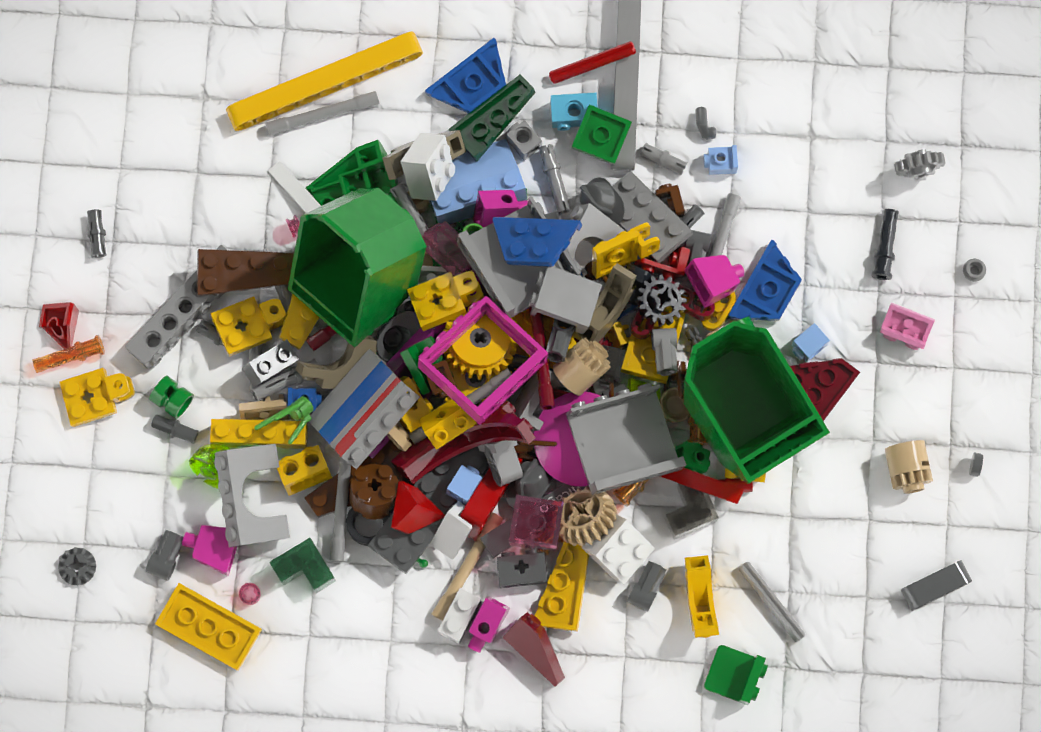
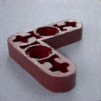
M679 284L677 289L685 290L683 294L689 298V302L682 305L686 308L683 313L701 321L711 319L714 314L715 304L708 306V311L701 313L700 309L703 307V304L697 293ZM653 287V288H651L650 290H652V289L658 290V288H660V287ZM693 299H694V300H696V304L694 305V308L692 309V308H690V307L692 306ZM643 311L636 313L631 324V334L640 340L648 338L657 323L655 321V323L650 325V318L647 317L645 329L641 332L638 331V326L643 322Z

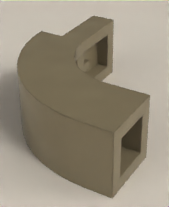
M460 130L439 133L446 137L452 160L466 152ZM414 141L391 150L389 155L383 157L389 180L397 179L404 175L401 160Z
M618 263L613 266L605 287L597 299L589 328L584 334L574 330L572 336L579 341L582 338H587L589 342H599L614 325L633 293L632 286L637 275Z
M367 336L355 348L347 343L343 355L331 364L319 365L297 361L295 370L302 376V379L316 381L315 383L322 389H334L369 349L376 354L377 340L372 336Z

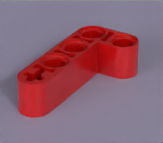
M518 458L519 463L521 464L524 459ZM490 468L460 515L462 519L472 525V529L467 537L474 541H477L481 530L510 484L498 486Z

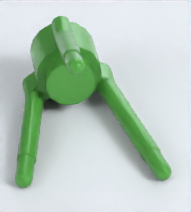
M302 396L287 408L256 425L254 429L258 430L290 414L294 420H302L288 440V444H292L306 423L312 419L309 414L314 410L313 405L306 397Z

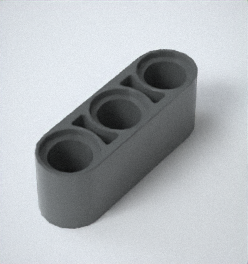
M962 560L902 588L901 592L910 610L914 611L971 583L972 579Z

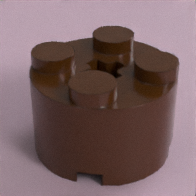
M370 464L355 470L350 487V504L355 512H359L362 514V517L370 520L382 519L389 515V512L395 507L398 479L392 468L388 465Z

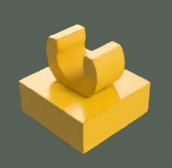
M616 322L605 335V338L613 343L610 349L611 353L621 350L629 343L630 337H626L624 332L630 328L629 325H622L621 322Z

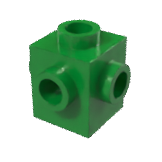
M688 441L675 447L677 457H684L686 463L684 468L700 474L708 471L711 463L709 460L710 450L703 448V445Z

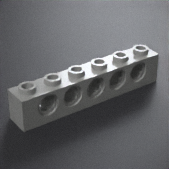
M220 245L216 250L227 249L224 246ZM197 270L125 345L127 351L147 369L158 365L163 358L162 354L167 349L171 350L176 346L179 341L178 337L183 332L187 333L192 329L195 324L194 320L199 315L203 316L208 312L211 307L210 303L215 298L219 299L224 295L197 296ZM184 304L192 305V309L188 313L180 312L181 307ZM168 321L176 322V326L172 330L164 329L165 324ZM152 338L160 339V343L156 347H149L148 343Z

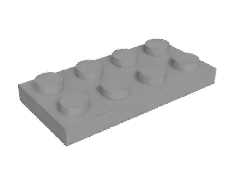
M631 170L612 186L622 198L625 207L624 217L618 225L627 232L638 225L649 223L651 226L650 236L644 239V241L653 237L659 238L660 249L649 255L655 262H662L693 235L692 230Z

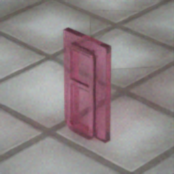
M444 221L443 223L435 224L424 232L422 238L427 246L426 252L447 272H451L453 277L468 271L474 272L457 245L459 233Z

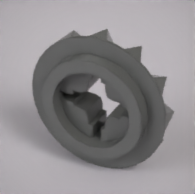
M74 547L65 551L62 557L59 558L58 571L61 578L68 584L83 585L93 578L96 572V560L88 550ZM75 557L79 563L87 564L79 568L78 576L74 569L67 568L74 564Z

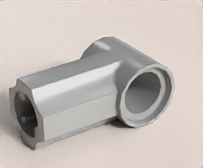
M676 328L652 329L651 342L652 349L655 350L657 374L671 376L678 371Z

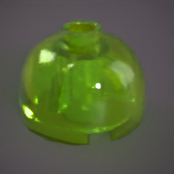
M206 444L195 451L188 461L189 466L197 476L201 473L207 478L203 482L218 489L219 478L218 471L215 468V453L231 449L226 445Z

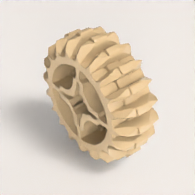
M586 486L584 490L578 487L575 493L569 491L570 496L567 498L562 497L563 503L556 504L557 510L553 512L556 532L566 543L570 542L573 546L579 544L583 547L587 542L592 545L596 539L601 541V536L608 535V529L614 528L613 522L617 520V510L613 499L606 491L592 495L589 486Z

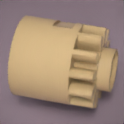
M582 338L567 352L564 362L553 365V371L568 390L581 396L611 368L610 362L606 359L609 355L605 348L597 341L589 342L587 338Z
M924 440L903 442L884 449L893 489H902L904 494L916 493L925 490L924 484L933 482Z

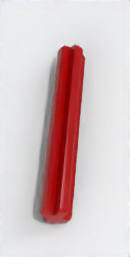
M629 41L549 72L550 80L553 84L634 55L636 53L635 46Z

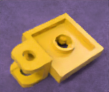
M649 223L638 225L627 232H620L616 237L608 241H601L592 248V273L596 279L609 274L617 263L624 267L628 263L636 261L638 255L642 259L660 249L658 237L644 241V239L650 236L651 226Z
M472 271L464 272L454 277L451 272H448L407 289L423 331L466 314L465 307L472 305L474 302L481 301L484 297L480 284ZM435 298H442L438 305L432 303Z
M254 296L211 313L213 323L229 357L271 341L273 337L270 331L282 326L286 316V312L279 299H270L260 303L258 306ZM240 321L247 323V326H245L246 330L243 332L241 329L235 328Z
M105 368L59 381L72 427L117 414L115 403L128 400L135 395L130 377L122 373L107 376ZM86 392L94 395V397L90 398V403L83 400Z

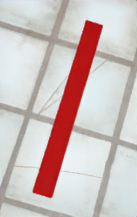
M686 468L659 476L735 504L739 503L744 489Z

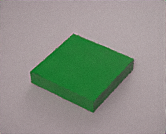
M589 104L571 148L615 165L632 121Z

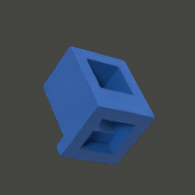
M288 388V406L302 396L309 398L314 408L313 412L322 403V394H318L317 388Z

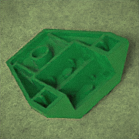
M377 139L356 147L305 189L321 206L360 188H379L385 194L391 196L393 201L397 203L390 189L399 185L398 179L389 180L383 162V157L388 154L380 140Z

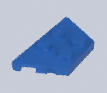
M492 38L425 90L426 95L469 114L506 85L496 39Z
M493 217L494 227L503 256L508 265L553 267L560 258V254L571 243L569 239L576 230L580 231L582 228L580 220Z
M771 239L731 309L728 318L742 319L750 317L751 320L779 321L802 279L793 270L786 256H783L774 240Z

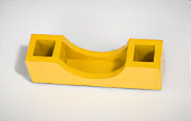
M211 419L210 443L213 447L237 448L244 445L276 444V447L283 449L307 448L308 425L306 423L293 443L288 444V440L301 421L277 420L255 430L254 427L264 420Z

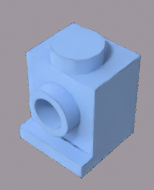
M737 145L708 148L707 154H704V168H708L709 175L737 173ZM722 156L725 157L724 161H718L716 158Z

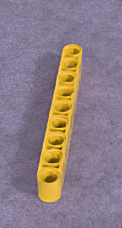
M413 31L407 32L235 102L226 108V112L234 130L241 131L413 61L422 56L423 51Z

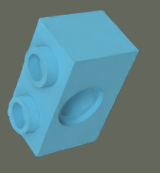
M597 92L551 95L552 128L566 131L570 130L571 127H580L589 104L598 108ZM571 109H577L580 111V115L573 117L568 112Z

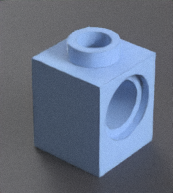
M814 323L793 340L791 345L793 347L792 352L799 360L804 359L807 363L823 350L830 340Z
M461 465L449 484L446 494L466 506L482 480V477L479 475L480 472L471 466L466 468Z

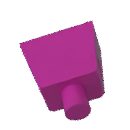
M513 190L478 191L473 221L484 228L493 223V217H505L526 206L528 200L517 201Z
M725 255L692 259L684 270L704 308L733 293L740 284L739 278L744 276L743 266L741 264L731 265Z
M202 525L198 535L186 532L182 541V546L194 549L192 558L195 561L227 576L230 574L238 546L229 547L225 537L226 527Z
M492 597L485 598L469 629L473 637L468 647L480 653L486 642H493L510 607ZM484 622L490 627L488 632H484L481 628Z

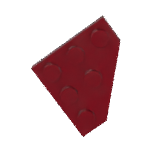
M842 358L790 366L823 421L860 374L859 370Z

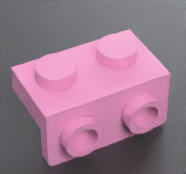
M891 303L882 323L880 333L884 334L883 337L890 341L896 342L898 339L905 342V346L913 350L924 349L935 319Z

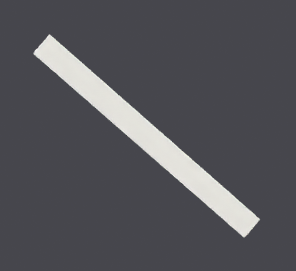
M281 161L268 170L306 213L321 207Z

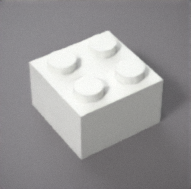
M419 133L401 160L411 198L436 201L445 190L451 177L455 174V165L452 162L450 147L447 144L445 135Z
M616 514L617 520L613 522L614 528L608 529V535H602L601 541L596 539L592 545L587 542L582 549L610 577L625 584L655 548L627 519Z

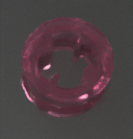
M293 215L292 219L287 218L285 221L293 238H295L298 234L300 222L297 216Z
M245 583L239 590V597L246 605H254L260 600L261 591L254 583ZM254 588L253 592L256 594V597L246 600L247 596L244 594V591Z

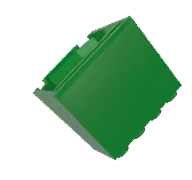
M360 188L300 217L288 290L355 348L409 297L407 289L418 285L427 246L414 218L406 209H403L393 201L391 196L385 194L379 188Z
M732 321L692 346L684 380V405L720 464L746 483H751L830 433L766 328Z

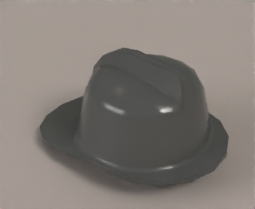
M594 178L588 184L580 186L579 198L581 205L592 204L617 225L622 221L625 213L624 202L605 178Z
M403 311L398 313L390 322L384 324L377 333V351L382 359L389 362L421 328L415 312Z
M537 459L521 463L523 477L510 482L506 490V500L509 506L515 510L523 511L535 507L553 481V477L545 471Z

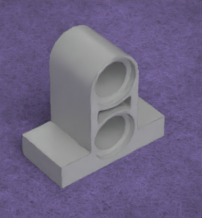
M505 440L478 446L479 451L485 452L493 478L500 487L523 477L514 446L518 445L517 441Z

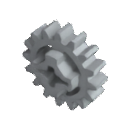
M921 149L905 154V159L895 162L894 167L898 176L920 179L928 175H934L936 173L935 170L944 167L946 162L944 153Z

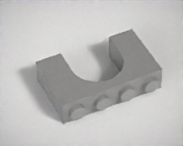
M590 203L576 206L570 214V220H580L582 228L580 231L576 230L569 239L571 243L568 246V254L574 260L576 248L582 240L595 246L601 241H608L625 230Z
M276 444L224 450L215 453V468L218 471L219 478L218 490L222 498V515L225 518L226 525L225 537L229 547L290 538L287 514L258 517L248 511L242 500V486L250 473L279 467Z

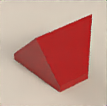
M71 302L43 304L39 327L43 328L71 355L79 314L78 308Z
M403 481L398 482L391 528L405 534H410L445 517V514L417 487Z

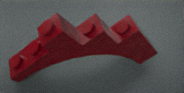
M506 401L481 425L477 423L437 450L428 437H426L416 445L412 442V445L406 451L400 452L391 460V463L403 479L414 484L441 463L474 447L505 440L529 444L536 437L531 431L533 427L524 417L522 419L515 415V407L509 401Z

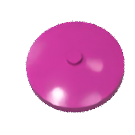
M572 392L564 394L554 400L555 408L543 410L538 418L544 423L539 431H534V436L536 437L534 440L557 442V446H534L537 458L549 475L564 484L589 486L566 413L572 408L571 405L582 401H585V404L593 403V399L600 397L598 394L584 392L581 396Z

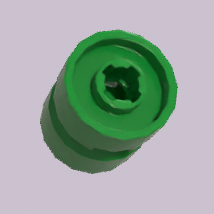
M166 375L155 386L149 400L160 408L164 406L165 411L169 415L178 419L191 404L194 394L184 387L178 388V383Z

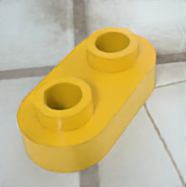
M734 291L726 296L729 299L727 303H721L720 300L714 303L715 310L712 317H716L717 321L715 323H710L708 320L701 321L705 329L716 331L723 326L736 302ZM708 307L704 308V310L702 311V313H704L705 311H708V310H707Z

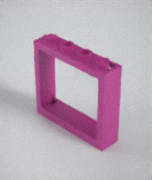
M487 296L481 301L474 302L464 317L460 315L453 322V327L448 332L443 331L435 340L436 343L430 348H424L423 353L418 356V368L479 425L547 362L548 352ZM486 314L531 357L477 407L445 378L432 363Z

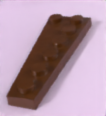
M198 249L197 296L248 291L249 289L257 288L264 289L281 285L288 286L294 253Z

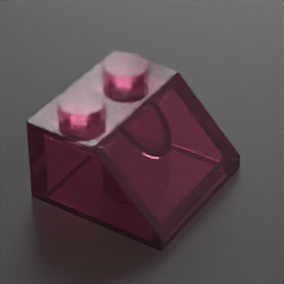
M516 495L509 538L510 546L557 550L564 502Z

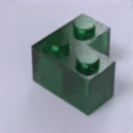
M310 537L269 562L283 586L302 574H305L315 593L336 582L335 577Z

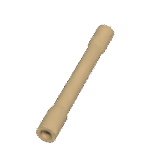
M493 512L491 513L477 541H475L431 615L443 621L457 592L463 587L485 549L480 538L501 525L504 520L501 516Z

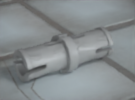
M648 143L644 144V149L640 153L641 157L643 156L657 163L660 168L664 166L679 175L683 174V170L688 162L670 155V152L667 150L662 151Z

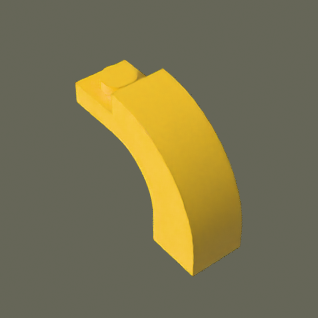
M708 555L684 557L689 613L695 638L719 635L713 601Z

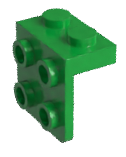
M719 645L704 683V688L707 691L748 706L751 700L756 701L760 688L756 687L759 678L764 679L768 668V665L764 664L766 658L760 655L754 657L728 646Z

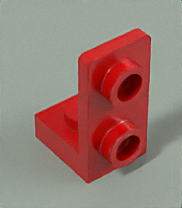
M685 247L675 249L668 258V265L670 266L645 258L636 260L634 265L651 274L655 272L667 279L672 277V281H675V279L685 275L684 270L687 266L690 249Z

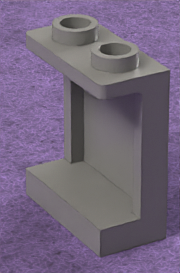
M547 266L544 272H539L535 284L539 285L537 293L533 292L529 301V306L532 307L530 314L535 316L536 313H541L576 326V332L584 334L589 328L602 284L556 267Z
M550 368L552 388L564 386L555 375L553 369ZM537 372L528 379L513 405L516 409L515 415L521 419L524 417L532 425L531 431H539L544 423L532 415L540 402Z

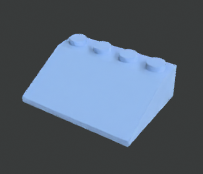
M503 139L494 142L477 162L467 151L453 159L452 162L455 165L454 176L451 177L436 201L430 200L438 227H443L473 217L478 191L513 190L517 201L527 200L526 187L507 140Z

